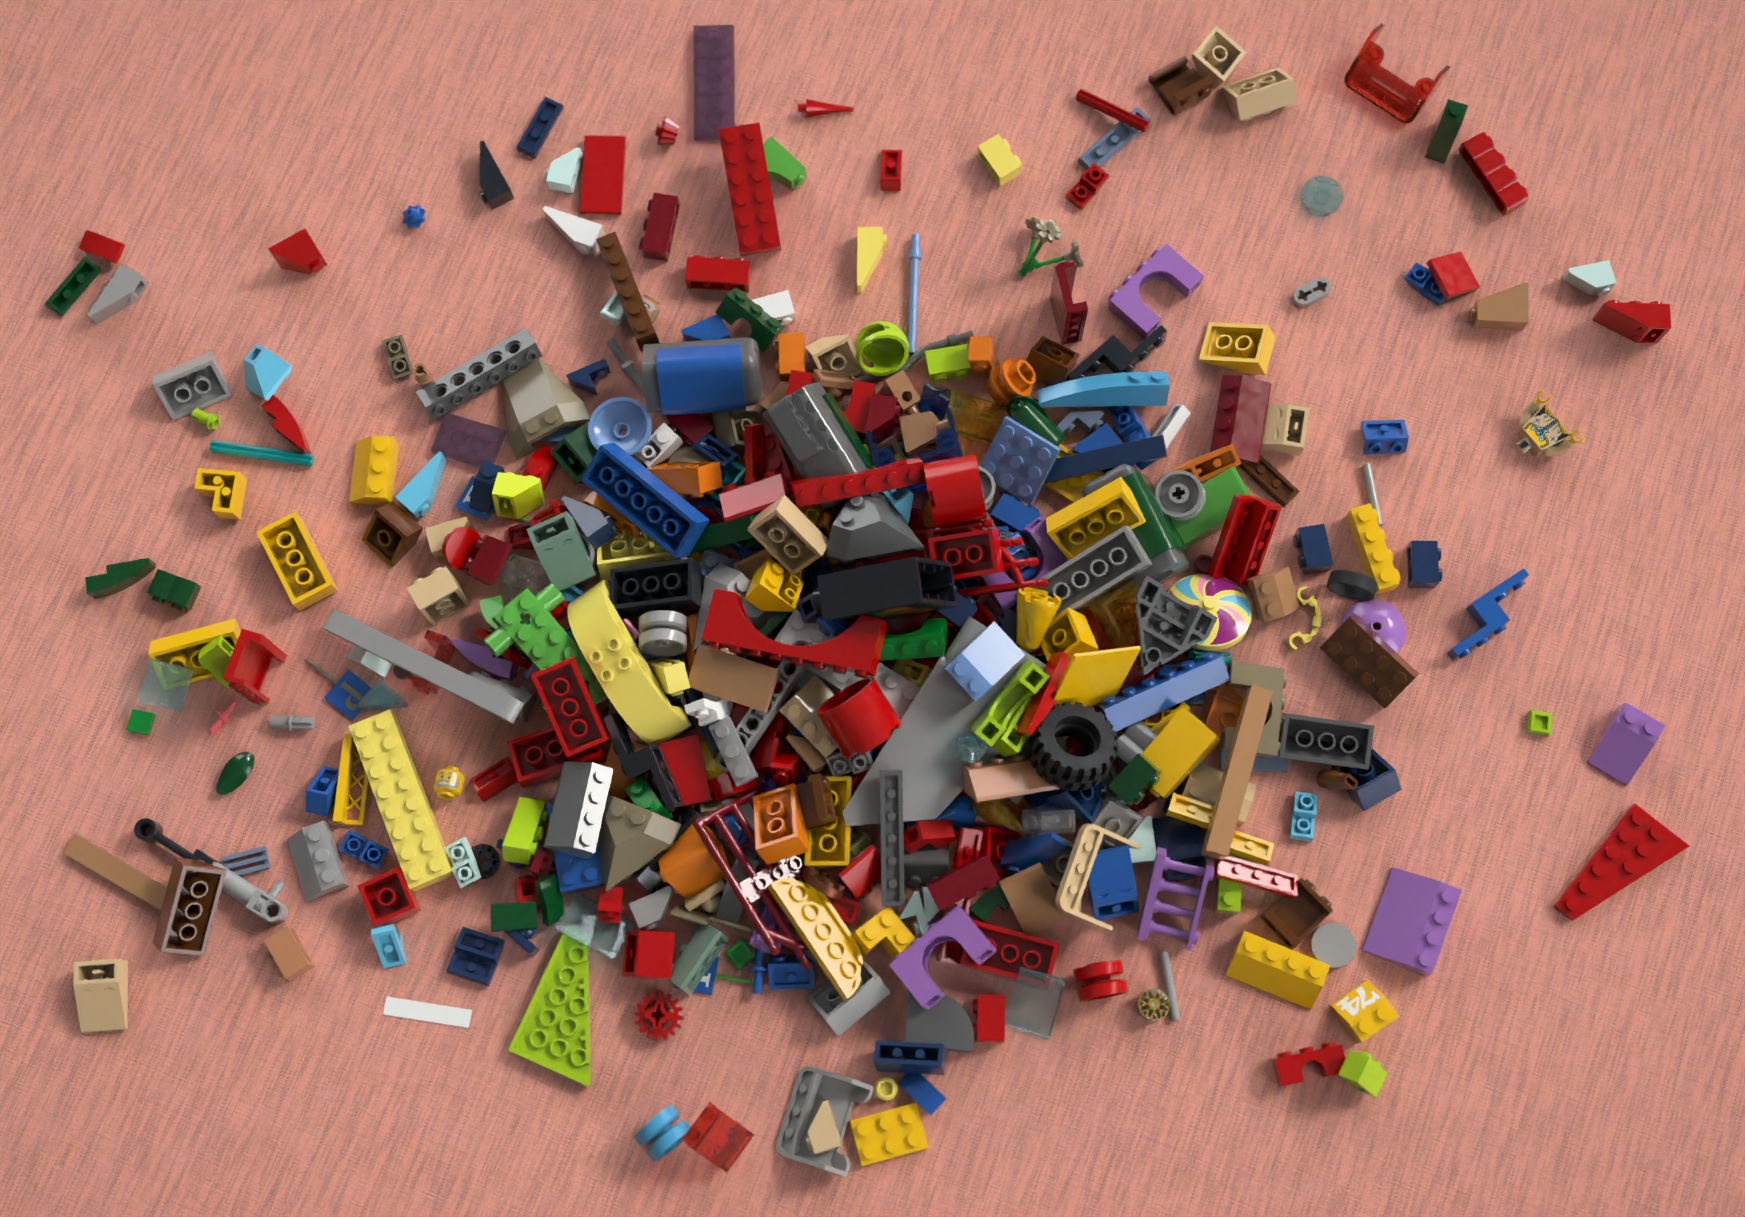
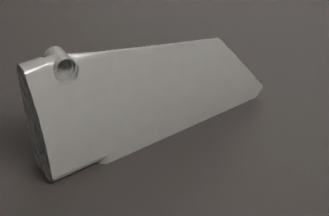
M969 616L944 657L939 659L901 719V727L895 728L843 810L842 814L846 826L880 824L879 770H902L903 822L936 819L964 789L962 765L969 764L971 760L990 761V758L998 753V751L970 729L972 724L1027 659L1043 671L1046 664L1020 649L1025 655L975 702L945 669V666L987 628Z

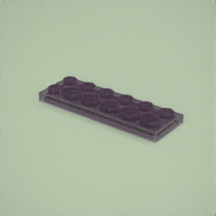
M734 25L694 26L695 141L720 140L718 129L735 126Z

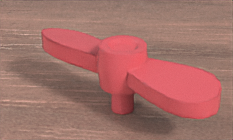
M234 700L225 712L221 713L218 710L215 712L219 720L210 729L209 733L211 735H215L222 724L228 722L230 719L229 714L237 705V700Z

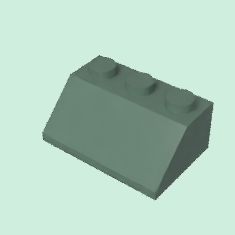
M698 924L692 932L693 938L689 944L685 943L679 951L680 957L676 963L672 962L671 979H667L690 996L729 940L721 931L709 924Z

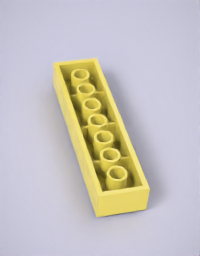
M389 709L348 726L409 889L416 892L454 876L451 870L453 865L444 849L446 847L396 714Z

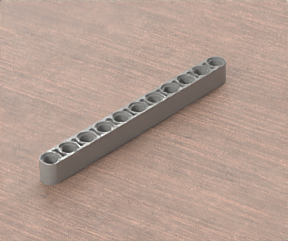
M332 609L322 627L331 634L512 724L524 703L335 609Z

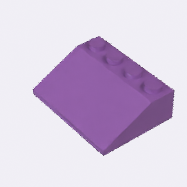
M1392 867L1362 951L1422 976L1432 975L1462 890L1434 879Z

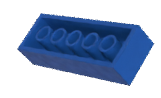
M616 443L600 445L581 479L675 558L691 553L710 521Z

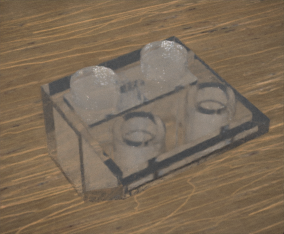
M515 554L510 555L502 567L498 596L501 595L506 605L526 588L536 596L550 584L542 563Z

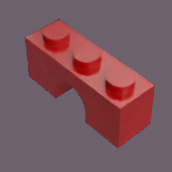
M1334 1041L1321 1044L1322 1049L1313 1050L1312 1046L1299 1049L1300 1054L1291 1055L1290 1051L1278 1053L1277 1058L1272 1060L1278 1087L1304 1082L1302 1069L1307 1062L1316 1063L1321 1070L1322 1077L1339 1074L1346 1060L1342 1044L1335 1046Z

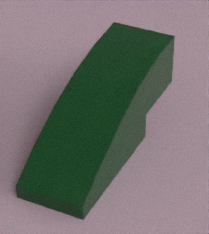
M150 558L106 565V574L85 577L87 594L96 599L120 592L146 577L156 568V563Z
M998 885L981 897L970 908L969 912L984 923L996 907L1005 912L1010 904L1001 886Z

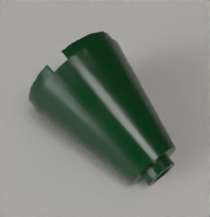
M1019 399L1011 405L1010 415L1013 420L1057 447L1064 439L1062 431L1028 400L1022 401V399Z

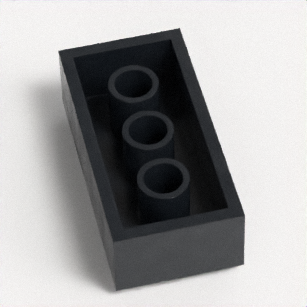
M693 558L610 569V601L620 618L641 616L647 612L657 610L683 611L701 608L702 567Z

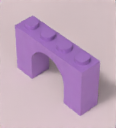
M1167 243L1162 248L1158 247L1152 253V258L1148 262L1144 261L1138 267V272L1134 276L1130 275L1123 282L1124 286L1119 291L1117 289L1113 291L1108 298V308L1144 340L1159 327L1161 318L1143 303L1139 295V288L1149 280L1162 279L1171 283L1188 298L1201 285L1204 277L1203 274Z
M1039 516L1023 528V531L1034 546L1037 558L1039 559V564L1035 566L1037 572L1024 581L1038 580L1069 561L1047 534L1046 518ZM1005 572L978 576L983 586L1016 582L1011 580ZM1018 591L989 594L1000 610H1012L1017 606V601L1013 595Z
M959 905L947 911L944 915L945 917L939 922L933 923L928 928V932L922 937L914 939L910 947L905 952L897 954L890 964V967L919 1004L927 1010L945 996L930 977L927 968L929 955L937 945L947 941L958 942L979 965L997 951Z

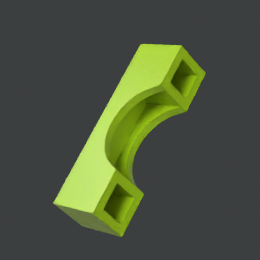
M1027 659L972 724L970 729L992 747L1006 730L1007 723L1016 709L1027 698L1036 694L1050 676Z

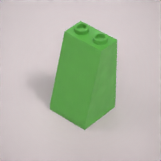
M1234 466L1202 484L1206 492V504L1203 511L1195 519L1187 522H1177L1171 519L1185 548L1222 530L1234 495H1251Z

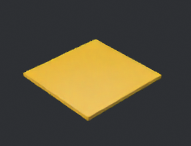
M1135 646L1074 654L1052 697L1056 701L1055 704H1060L1061 706L1063 702H1071V704L1079 702L1083 703L1085 707L1094 706L1102 702V699L1107 696H1116L1141 647Z

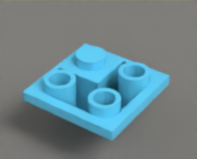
M256 344L244 359L246 389L268 401L272 395L276 394L280 384L289 377L293 367L267 348Z

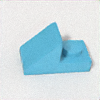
M394 924L371 929V936L383 968L406 964L401 931H396Z

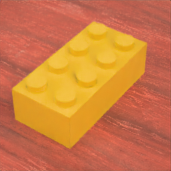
M296 512L256 531L292 604L299 611L338 591L302 518Z

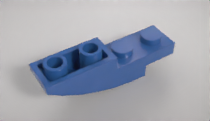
M1108 406L1118 431L1125 438L1126 443L1151 437L1134 406ZM1156 460L1138 463L1136 465L1142 471Z

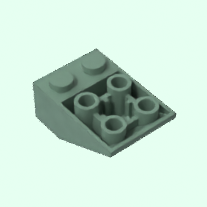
M567 511L527 529L533 547L550 582L559 591L596 576L574 519Z

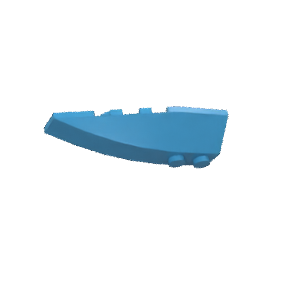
M1124 372L1084 377L1037 390V397L1041 407L1167 406L1170 385L1167 372Z

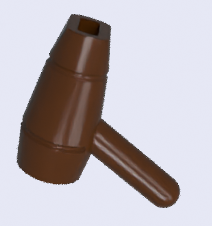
M1332 765V769L1321 770L1317 774L1316 779L1319 787L1328 790H1354L1357 787L1358 781L1350 774L1340 772L1341 766Z

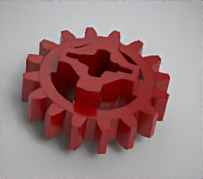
M660 991L658 996L651 992L650 999L643 996L642 998L645 1003H637L640 1012H634V1015L639 1017L635 1024L642 1025L639 1032L647 1031L646 1038L649 1039L654 1035L655 1041H659L660 1036L664 1040H668L667 1034L669 1033L675 1036V1027L681 1029L678 1020H684V1017L679 1015L683 1008L676 1006L679 1000L671 1001L672 994L669 993L664 997L663 991ZM655 1002V1006L651 1010H646L651 1003ZM665 1002L671 1005L674 1013L668 1012L665 1009ZM661 1009V1013L665 1016L664 1018H660V1021L658 1022V1020L654 1018V1014H658L659 1010ZM645 1019L653 1023V1030L646 1025ZM672 1022L667 1029L663 1030V1026L666 1023Z

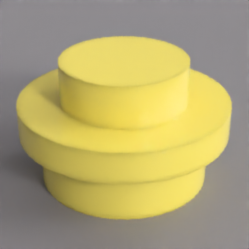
M883 1077L876 1082L875 1093L878 1098L887 1101L896 1096L898 1089L893 1079Z

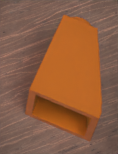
M693 824L658 860L661 879L665 883L668 882L677 894H681L686 900L724 878ZM707 825L704 826L729 866L724 842Z

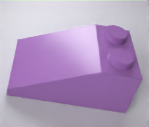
M1625 702L1616 709L1587 763L1627 786L1657 742L1665 725Z

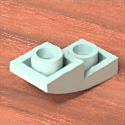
M466 837L444 847L453 865L451 870L460 888L481 878L476 859Z

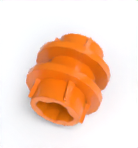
M1009 358L1004 360L1001 365H996L990 370V379L986 381V389L990 397L1002 405L1008 403L1014 397L1029 396L1032 392V384L1036 381V374L1031 365L1022 358L1018 360Z

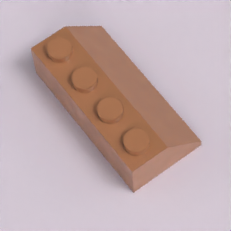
M1024 753L1013 754L1009 758L996 756L990 758V761L984 762L982 760H971L969 764L962 765L964 791L976 802L1060 788H1057L1058 785L1054 783L1049 784L1046 782L1044 776L1040 777L1036 772L1037 767H1033L1030 762L1031 757Z

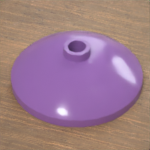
M1372 599L1369 601H1359L1346 611L1341 625L1349 616L1355 613L1395 652L1398 653L1401 650L1406 639V625L1402 615L1393 605L1383 600ZM1373 624L1379 625L1380 630H1375Z

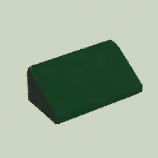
M536 902L490 905L491 932L537 929Z

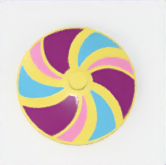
M1194 574L1179 580L1168 591V593L1191 607H1201L1218 617L1209 637L1192 645V648L1204 651L1223 650L1238 643L1247 633L1252 617L1251 605L1246 594L1232 581L1226 578H1212L1207 574Z

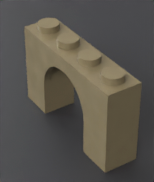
M1232 661L1227 665L1230 680L1226 682L1225 687L1247 690L1253 683L1255 686L1273 691L1255 756L1272 759L1277 756V753H1280L1281 749L1279 732L1283 728V719L1280 717L1281 710L1285 706V697H1282L1283 689H1285L1287 683V676L1284 675L1285 669ZM1227 726L1221 730L1220 752L1229 753L1235 727Z

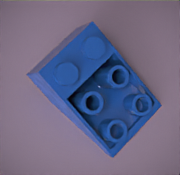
M1123 845L1099 850L1087 881L1089 903L1094 918L1096 920H1104L1138 913V894L1129 846Z

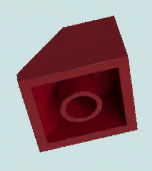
M872 393L865 427V444L869 447V450L892 436L895 427H899L901 406H898L897 397Z
M484 535L483 538L479 537L474 546L476 552L473 558L469 556L464 565V568L467 569L465 574L486 585H494L513 545L489 535Z

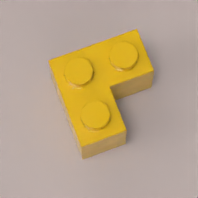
M198 468L194 489L202 496L214 497L212 512L222 519L241 520L247 485L245 476L241 472Z
M890 906L883 909L852 935L863 957L881 944L892 959L897 954L905 952L910 947L911 942L916 939Z

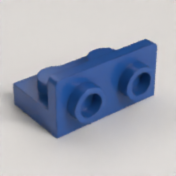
M1405 420L1361 422V432L1364 440L1363 454L1406 452L1409 436Z
M778 953L775 956H769L770 990L815 988L814 962L806 955L812 967L806 970L796 955Z

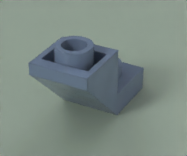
M1071 411L1057 427L1064 435H1070L1078 425L1089 435L1093 430L1096 431L1102 427L1105 413L1102 411Z

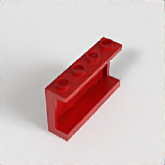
M242 629L223 679L229 683L228 687L235 689V692L242 694L241 696L247 698L248 701L259 705L261 702L269 703L270 699L260 692L271 661L276 660L284 663L287 654L264 635Z

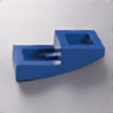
M907 1073L898 1083L930 1116L947 1099L922 1074Z

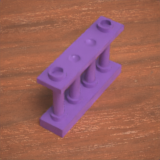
M1158 847L1137 938L1146 940L1148 933L1152 934V932L1187 940L1186 950L1191 951L1192 944H1197L1199 931H1196L1199 915L1208 880H1213L1215 868L1211 867V859H1206L1205 867L1170 860V857H1166L1167 849ZM1172 869L1202 876L1200 888L1197 889L1167 882L1164 878H1161L1163 870ZM1166 890L1196 897L1195 908L1191 910L1162 903L1159 899H1156L1158 891ZM1157 911L1190 918L1192 919L1190 929L1186 931L1156 924L1155 921L1151 920L1153 912L1157 913Z

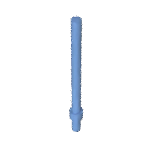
M919 234L912 235L911 249L909 250V260H911L908 321L909 355H913L916 352L919 261L921 260L922 252L920 250Z

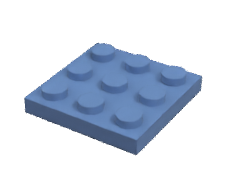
M1006 416L980 467L986 469L993 476L995 484L1031 505L1041 490L1061 448Z

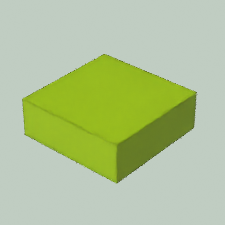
M1530 710L1527 733L1550 736L1553 713Z

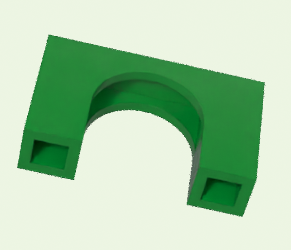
M947 618L925 619L921 629L909 634L885 635L879 660L944 657L949 639Z

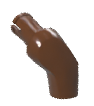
M843 507L837 511L827 509L818 516L816 527L824 535H828L831 532L832 524Z

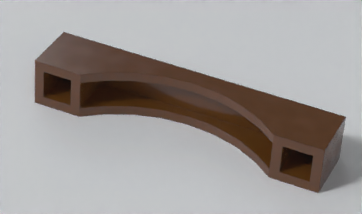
M616 232L597 238L596 241L635 340L642 352L644 344L660 343Z

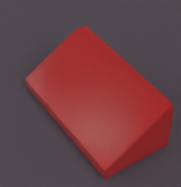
M506 757L470 779V782L480 799L486 802L518 782L514 766L509 758Z

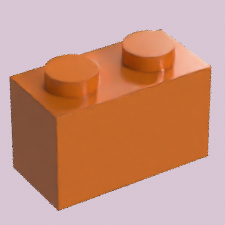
M804 333L778 334L779 341H775V354H779V361H775L776 374H780L781 381H789L791 370L806 372Z
M970 336L968 361L974 375L980 378H988L990 370L997 363V350L991 336Z

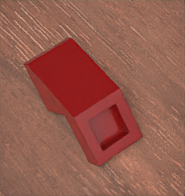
M950 819L917 822L903 832L905 850L910 854L927 843L940 850L957 839L953 823Z

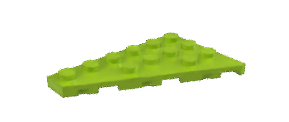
M566 925L508 1051L590 1087L591 1044L588 934Z

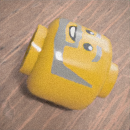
M447 766V768L440 769L437 772L433 789L438 797L445 800H453L454 797L461 795L465 776L459 772V768Z

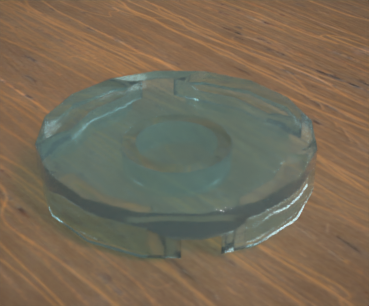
M1317 176L1311 178L1304 185L1301 192V201L1309 213L1325 217L1339 209L1343 201V191L1336 180L1328 176Z

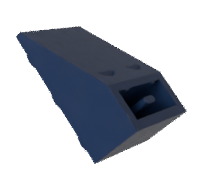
M1171 816L1152 819L1156 848L1167 849L1166 857H1170V860L1205 867L1206 859H1209V856L1201 855L1204 840L1198 825ZM1172 869L1163 870L1165 881L1172 883L1202 877Z

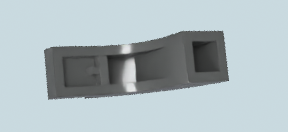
M743 846L742 851L757 873L762 863L761 859L754 849ZM736 858L731 871L737 881L741 883L748 879V876ZM727 882L719 905L717 918L739 925L744 914V908Z

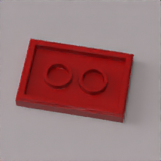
M699 735L657 743L661 747L684 806L711 801L712 796Z

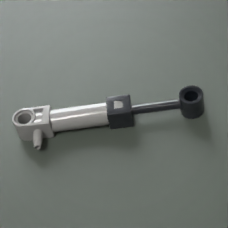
M143 818L135 824L134 833L138 839L148 843L159 842L182 858L199 860L226 869L221 891L243 904L256 915L274 924L283 923L287 919L289 912L287 906L276 899L285 884L283 881L278 880L270 892L267 893L221 865L219 861L205 852L196 849L192 854L163 835V828L158 822ZM152 826V832L146 836V828ZM277 906L279 909L278 914L275 917H271V909Z

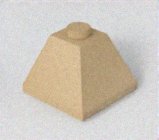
M849 335L822 337L805 346L814 369L852 373L854 376L864 372L857 363L856 350Z

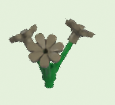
M1033 217L1031 220H1025L1027 228L1033 231L1028 254L1022 263L1021 269L1018 271L1022 277H1025L1028 272H1032L1034 269L1063 260H1073L1076 262L1077 267L1083 266V261L1079 254V245L1075 240L1071 242V252L1064 253L1063 256L1039 262L1035 257L1042 245L1047 241L1052 243L1054 240H1059L1062 237L1060 234L1061 228L1058 226L1054 227L1055 221L1049 219L1048 223L1044 219L1038 222V219ZM1039 239L1040 241L1034 250L1036 240Z

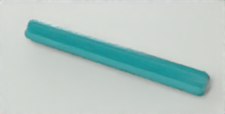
M214 440L211 441L209 447L212 453L309 467L313 466L314 456L306 453Z

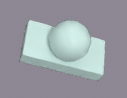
M615 291L600 312V317L619 326L627 317Z

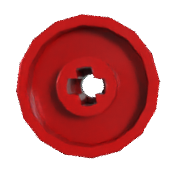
M1122 960L1101 961L1074 969L1075 982H1090V985L1082 986L1077 990L1079 1002L1099 1000L1128 993L1126 980H1111V978L1119 976L1124 972Z

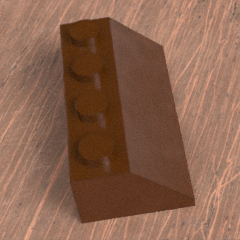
M175 857L153 939V944L160 952L204 956L226 869L199 860Z

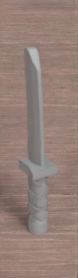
M613 338L609 339L606 343L614 352L619 362H621L622 370L624 372L627 371L644 393L643 378L634 368L632 360L627 359Z

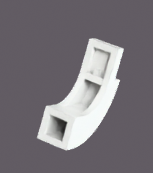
M703 692V699L684 705L686 714L695 716L698 719L699 726H707L722 720L731 714L733 708L732 701Z

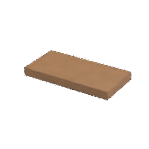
M699 644L688 681L690 688L767 713L780 670Z

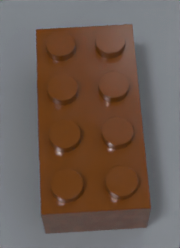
M1355 613L1349 616L1320 647L1326 655L1384 709L1419 675L1410 664Z

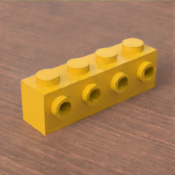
M1371 503L1350 509L1345 517L1367 577L1377 583L1375 596L1395 590L1400 584L1401 577L1398 569H1394L1392 563L1393 554L1390 549H1387L1385 544L1386 535L1384 530L1380 529L1377 522L1379 521V516L1376 509L1372 508Z

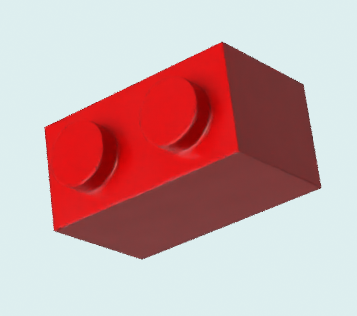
M978 994L977 1000H973V1014H977V1023L972 1024L974 1037H977V1042L1004 1043L1005 995Z

